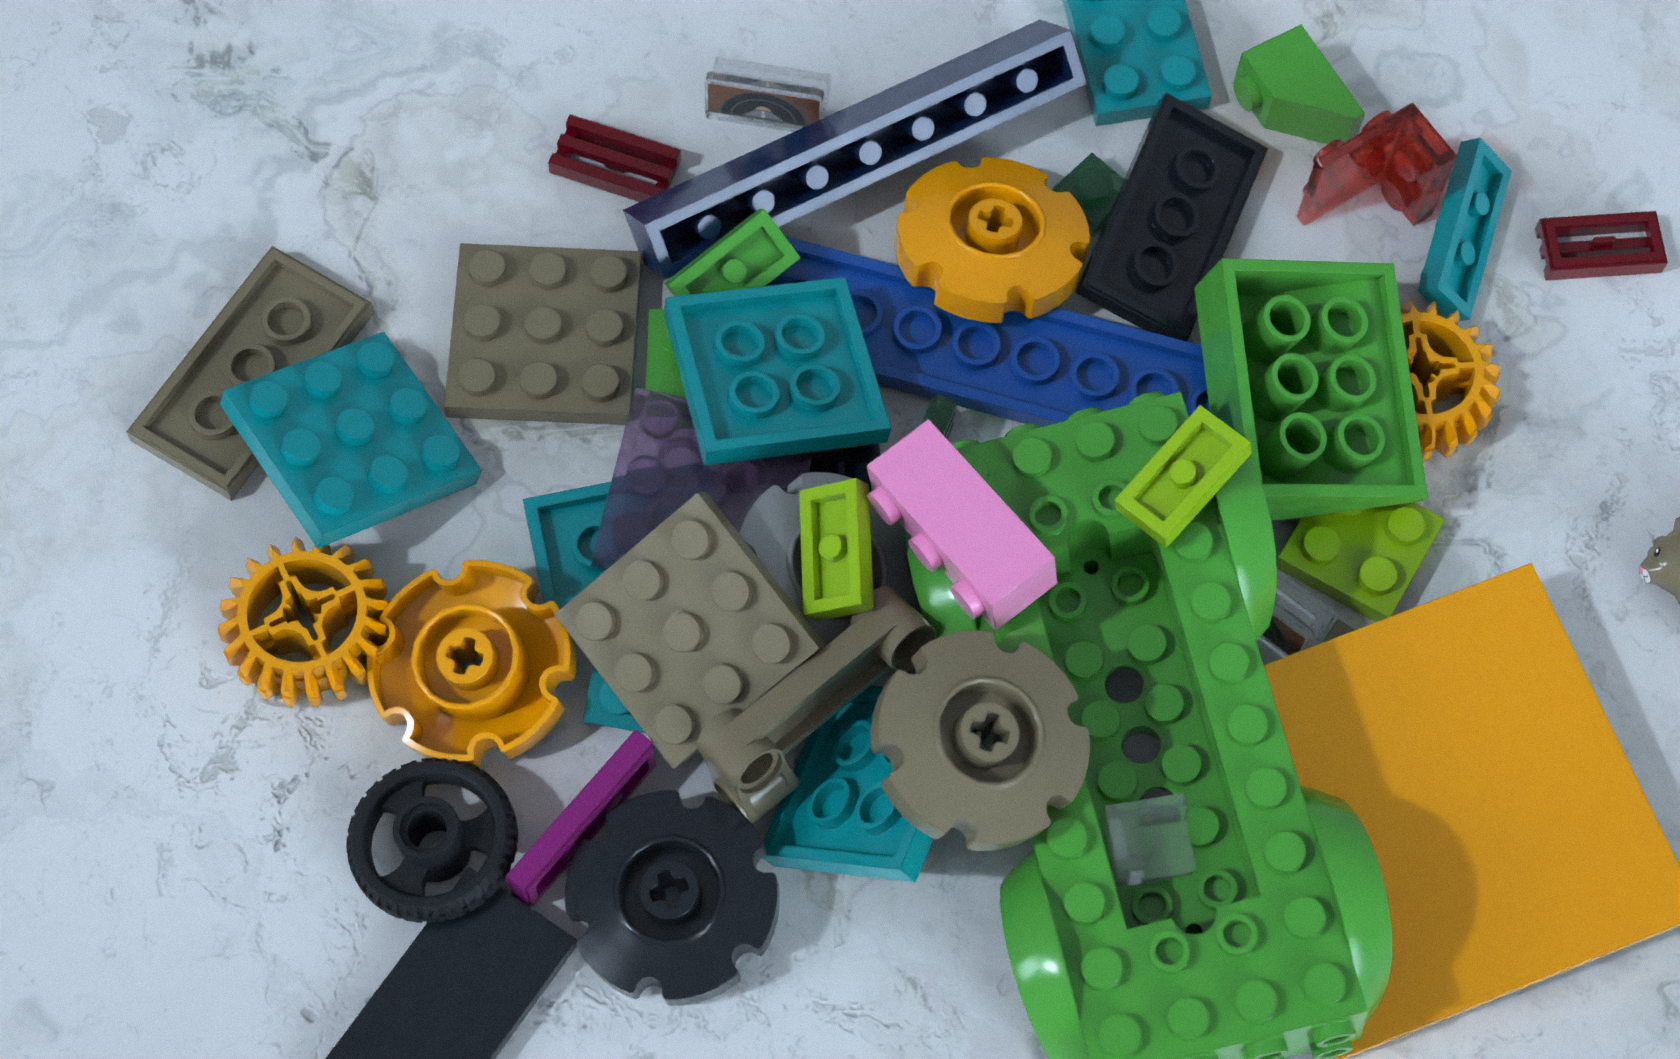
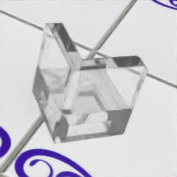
M1180 793L1105 806L1104 825L1116 888L1190 876L1194 873L1195 861L1186 821L1188 811L1186 794Z

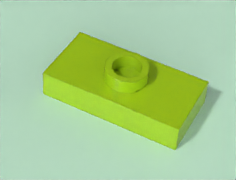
M1199 405L1114 499L1116 510L1167 548L1252 454L1251 442Z
M857 478L799 490L803 615L814 621L874 610L870 501L867 497L869 485Z

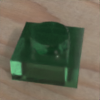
M1091 153L1052 188V191H1068L1074 196L1086 216L1090 235L1095 237L1102 230L1124 178L1094 153Z

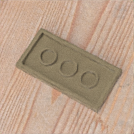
M271 246L126 431L130 441L232 501L260 463L220 406L223 390L351 344L374 314L372 303L276 247Z

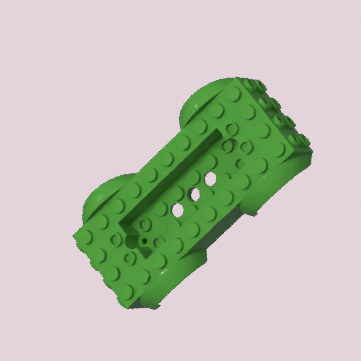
M1162 392L1145 393L1131 400L1126 406L1106 411L1100 408H1087L1073 413L1066 421L1041 427L1038 424H1024L1009 430L1005 437L981 443L977 440H962L953 443L952 445L1055 557L1057 584L995 631L981 614L972 619L963 611L951 594L950 587L953 585V582L939 567L930 572L918 560L908 543V540L912 537L906 531L907 556L923 617L937 630V638L961 631H991L995 635L997 647L1004 652L1011 653L1020 643L1026 642L1044 653L1062 670L1076 690L1078 699L1068 707V716L1075 725L1087 727L1090 736L1088 768L1079 793L1074 801L1063 809H1057L1052 805L1046 806L1047 815L1051 820L1050 826L1030 839L1033 851H1030L1005 876L1000 886L1002 927L1010 963L1030 1023L1045 1054L1049 1059H1285L1311 1052L1313 1059H1329L1352 1051L1351 1041L1361 1039L1364 1024L1378 1007L1389 982L1392 964V926L1388 898L1380 865L1370 838L1358 815L1344 799L1313 788L1301 786L1298 781L1257 645V640L1270 626L1275 607L1277 564L1272 521L1262 485L1251 460L1248 457L1176 539L1165 548L1118 512L1114 499L1189 418L1181 392L1165 395ZM1130 669L1140 675L1144 688L1136 700L1129 703H1120L1109 697L1105 690V683L1109 675L1114 671ZM1148 734L1158 741L1161 749L1155 759L1148 763L1140 764L1132 762L1124 755L1122 751L1123 745L1133 735ZM1161 789L1168 791L1175 797L1178 803V812L1172 821L1164 825H1154L1144 820L1139 812V803L1141 798L1149 791Z

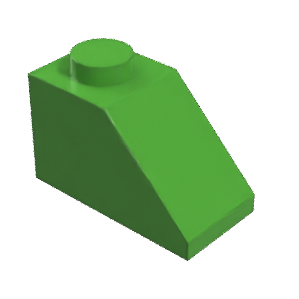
M1301 24L1242 52L1233 82L1234 92L1240 105L1246 111H1252L1265 129L1344 149L1355 143L1365 112Z

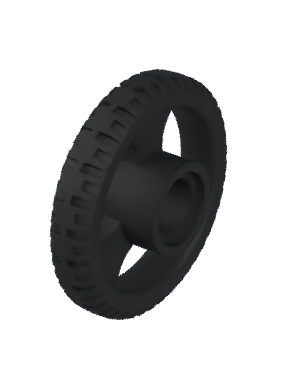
M432 757L423 758L420 762L414 760L403 764L400 769L396 770L394 768L389 773L383 775L380 782L376 781L366 791L367 795L360 799L354 810L355 815L351 817L346 840L347 858L353 877L359 888L374 905L398 919L403 918L405 921L422 923V921H426V923L444 922V919L452 920L465 915L464 912L468 910L470 912L475 910V908L484 903L486 898L489 899L500 888V883L505 881V876L511 870V864L515 860L518 826L512 804L505 791L492 776L476 765L466 761L459 763L455 759L449 761L447 758L438 760ZM433 784L460 786L478 796L488 808L474 819L460 821L454 808L447 801L434 796H424L427 785ZM391 813L396 815L393 823V837L404 859L395 871L380 877L373 862L372 839L376 826L383 814ZM439 830L446 831L443 840L436 846L419 848L420 842L427 834ZM471 851L481 852L488 856L478 872L461 886L446 893L426 896V882H442L457 876L468 864Z

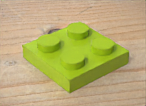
M1415 502L1302 517L1276 561L1277 569L1377 622L1392 616L1446 519Z

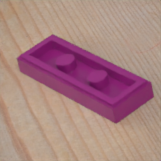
M637 729L633 731L505 876L512 896L529 907H533L571 864L583 839L591 841L607 823L605 815L613 808L624 803L656 767L654 744Z

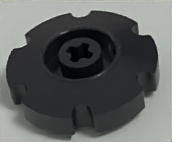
M663 790L637 796L613 808L605 815V819L610 826L609 835L599 842L583 839L574 854L567 874L565 886L566 913L574 922L583 921L588 923L587 932L576 941L580 953L592 970L604 982L618 992L633 999H638L647 987L658 986L662 988V996L667 1005L682 1006L711 999L729 990L741 980V976L735 967L737 959L742 954L748 952L758 956L764 955L772 940L778 921L780 890L777 877L772 872L763 873L756 869L759 860L768 853L763 838L752 823L740 812L725 802L711 796L706 797L700 807L687 809L683 807V801L677 790ZM670 886H677L681 893L679 896L681 905L669 909L665 903V889Z

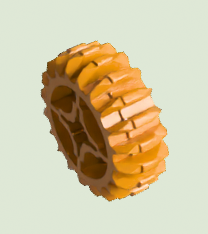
M1409 299L1406 303L1402 304L1400 310L1422 460L1424 462L1426 459H1430L1434 448L1446 458L1454 453L1458 443L1466 447L1474 441L1478 430L1486 428L1493 415L1491 408L1495 407L1500 396V388L1495 386L1500 377V366L1489 363L1493 355V344H1475L1479 336L1478 325L1464 330L1458 326L1460 320L1459 310L1448 315L1446 319L1437 315L1438 309L1435 301L1427 305L1423 313L1418 312L1411 299ZM1461 394V403L1445 412L1433 414L1432 407L1436 401L1446 400L1448 395Z
M294 537L291 544L292 552L281 555L280 550L276 546L269 544L267 555L270 561L264 565L256 560L247 558L245 567L250 576L249 580L230 577L229 588L236 598L221 600L219 609L227 621L219 624L218 634L222 642L229 644L223 653L229 665L239 666L237 675L244 685L249 686L258 682L257 690L260 696L267 701L281 690L284 704L291 708L298 701L300 694L306 693L311 706L319 708L323 699L322 691L332 689L334 696L344 701L347 695L344 686L345 681L351 679L356 684L366 686L368 679L363 664L367 665V655L373 657L378 666L382 665L384 657L382 654H377L378 646L383 645L387 641L390 632L388 626L381 622L379 618L389 604L388 601L383 600L388 594V590L383 579L373 578L375 572L369 560L365 558L354 563L355 556L353 550L346 544L331 555L329 544L318 549L314 546L312 551H306L303 541ZM325 584L332 587L322 591H310L302 585ZM282 593V601L279 608L271 615L263 618L265 624L258 627L264 610L272 600ZM297 604L302 606L306 617L310 616L314 622L313 627L318 638L317 640H313L307 627L303 628L299 622L301 619L296 609ZM356 616L351 633L332 652L330 649L331 640L337 632L349 626L347 620ZM277 652L282 657L294 652L304 653L312 660L305 662L286 661L274 657L272 654Z

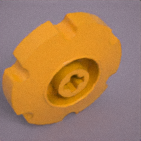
M982 157L980 165L974 168L963 167L958 162L951 161L926 172L906 192L904 211L898 214L894 237L895 255L907 281L913 287L927 286L935 290L934 305L942 310L966 319L988 323H1002L1004 314L1010 311L1021 312L1027 318L1032 319L1058 307L1076 289L1090 242L1086 216L1070 192L1050 190L1046 186L1048 175L1034 167L1017 161L994 157Z
M486 560L464 561L460 574L452 580H444L437 570L431 569L403 587L382 612L379 620L388 626L390 633L387 641L378 647L377 654H382L384 657L382 665L378 666L375 659L367 655V679L371 698L380 717L390 726L407 722L408 726L403 736V742L419 755L425 758L434 757L438 760L447 758V760L452 761L455 759L459 763L465 761L480 767L484 753L488 749L498 747L507 758L513 759L541 741L560 719L565 707L554 696V690L560 682L573 680L576 676L575 642L554 615L560 610L554 601H548L540 605L535 604V598L540 589L527 574L511 566ZM479 654L483 659L480 666L469 665L466 672L461 669L463 662H474Z

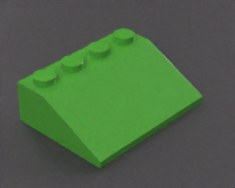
M1221 258L1194 287L1209 410L1213 415L1251 442L1252 454L1249 456V459L1254 465L1262 485L1271 520L1295 519L1425 500L1428 494L1394 263Z

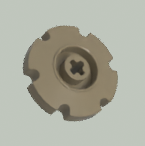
M970 630L955 632L941 636L922 646L911 659L915 666L916 674H908L903 670L896 671L883 687L873 712L870 736L871 750L875 754L887 756L893 765V772L881 783L886 795L900 814L925 835L937 840L947 833L950 828H956L964 834L966 847L969 850L993 851L1005 849L1033 838L1051 824L1046 806L1052 805L1057 809H1063L1074 801L1086 775L1090 755L1089 730L1085 726L1075 725L1070 720L1067 711L1068 707L1078 699L1076 690L1062 670L1034 646L1022 642L1011 653L1004 652L997 647L995 635L991 631ZM976 729L982 732L981 737L971 732ZM980 743H982V744H984L985 746H988V747H990V748L985 751V750L979 748V747H980Z

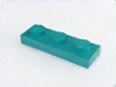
M1482 138L1460 142L1417 290L1430 303L1435 301L1438 311L1446 319L1448 315L1459 310V321L1470 320L1512 173L1511 169Z

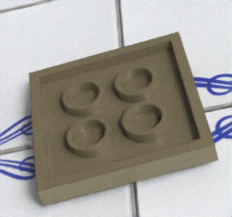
M460 243L444 402L446 417L631 425L642 270L641 251Z
M706 491L697 492L554 614L673 769L684 764L699 751L697 745L699 735L714 716L730 708L746 710L826 646Z

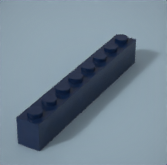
M1039 19L624 209L623 212L637 248L641 251L643 263L666 280L674 276L759 208L765 209L776 225L780 227L1086 85L1087 82L1070 29Z

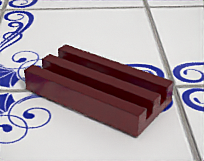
M570 114L566 121L565 134L561 133L557 141L556 154L552 153L548 161L549 173L641 202L669 189L681 162V150ZM571 154L602 163L608 169L621 173L630 172L655 180L657 183L654 186L570 159Z
M1656 211L1540 218L1535 227L1536 237L1542 241L1539 248L1541 260L1545 259L1546 266L1543 270L1545 281L1662 273L1668 264ZM1646 232L1647 237L1616 239L1615 236L1594 237L1588 241H1557V237Z

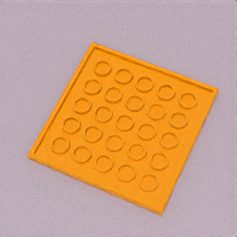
M1532 563L1264 665L1299 784L1344 799L1358 815L1370 838L1380 865L1388 898L1392 926V964L1389 982L1378 1007L1364 1024L1361 1039L1351 1041L1352 1051L1333 1057V1059H1347L1680 926V865Z

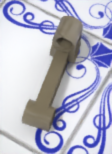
M883 586L873 590L874 610L852 614L850 627L746 710L742 711L740 708L724 710L714 716L703 728L697 745L714 778L712 781L713 786L726 804L740 812L752 824L800 786L784 755L890 669H893L895 672L898 670L906 672L913 669L915 666L911 660L912 656L922 646L937 639V630L894 588Z

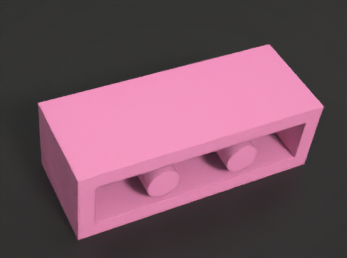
M929 419L867 465L872 488L867 497L875 511L888 525L892 526L897 521L912 537L908 540V543L915 556L930 572L939 567L953 582V585L950 587L951 594L963 611L972 619L981 614L996 631L1057 584L1055 557Z

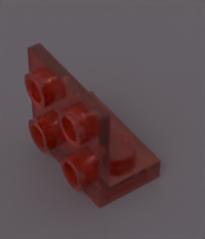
M1413 102L1393 114L1388 110L1383 111L1373 117L1358 135L1346 142H1343L1342 139L1333 140L1313 158L1314 165L1308 183L1303 188L1304 195L1296 217L1305 226L1378 183L1390 207L1396 211H1401L1409 222L1415 226L1433 215L1457 155Z

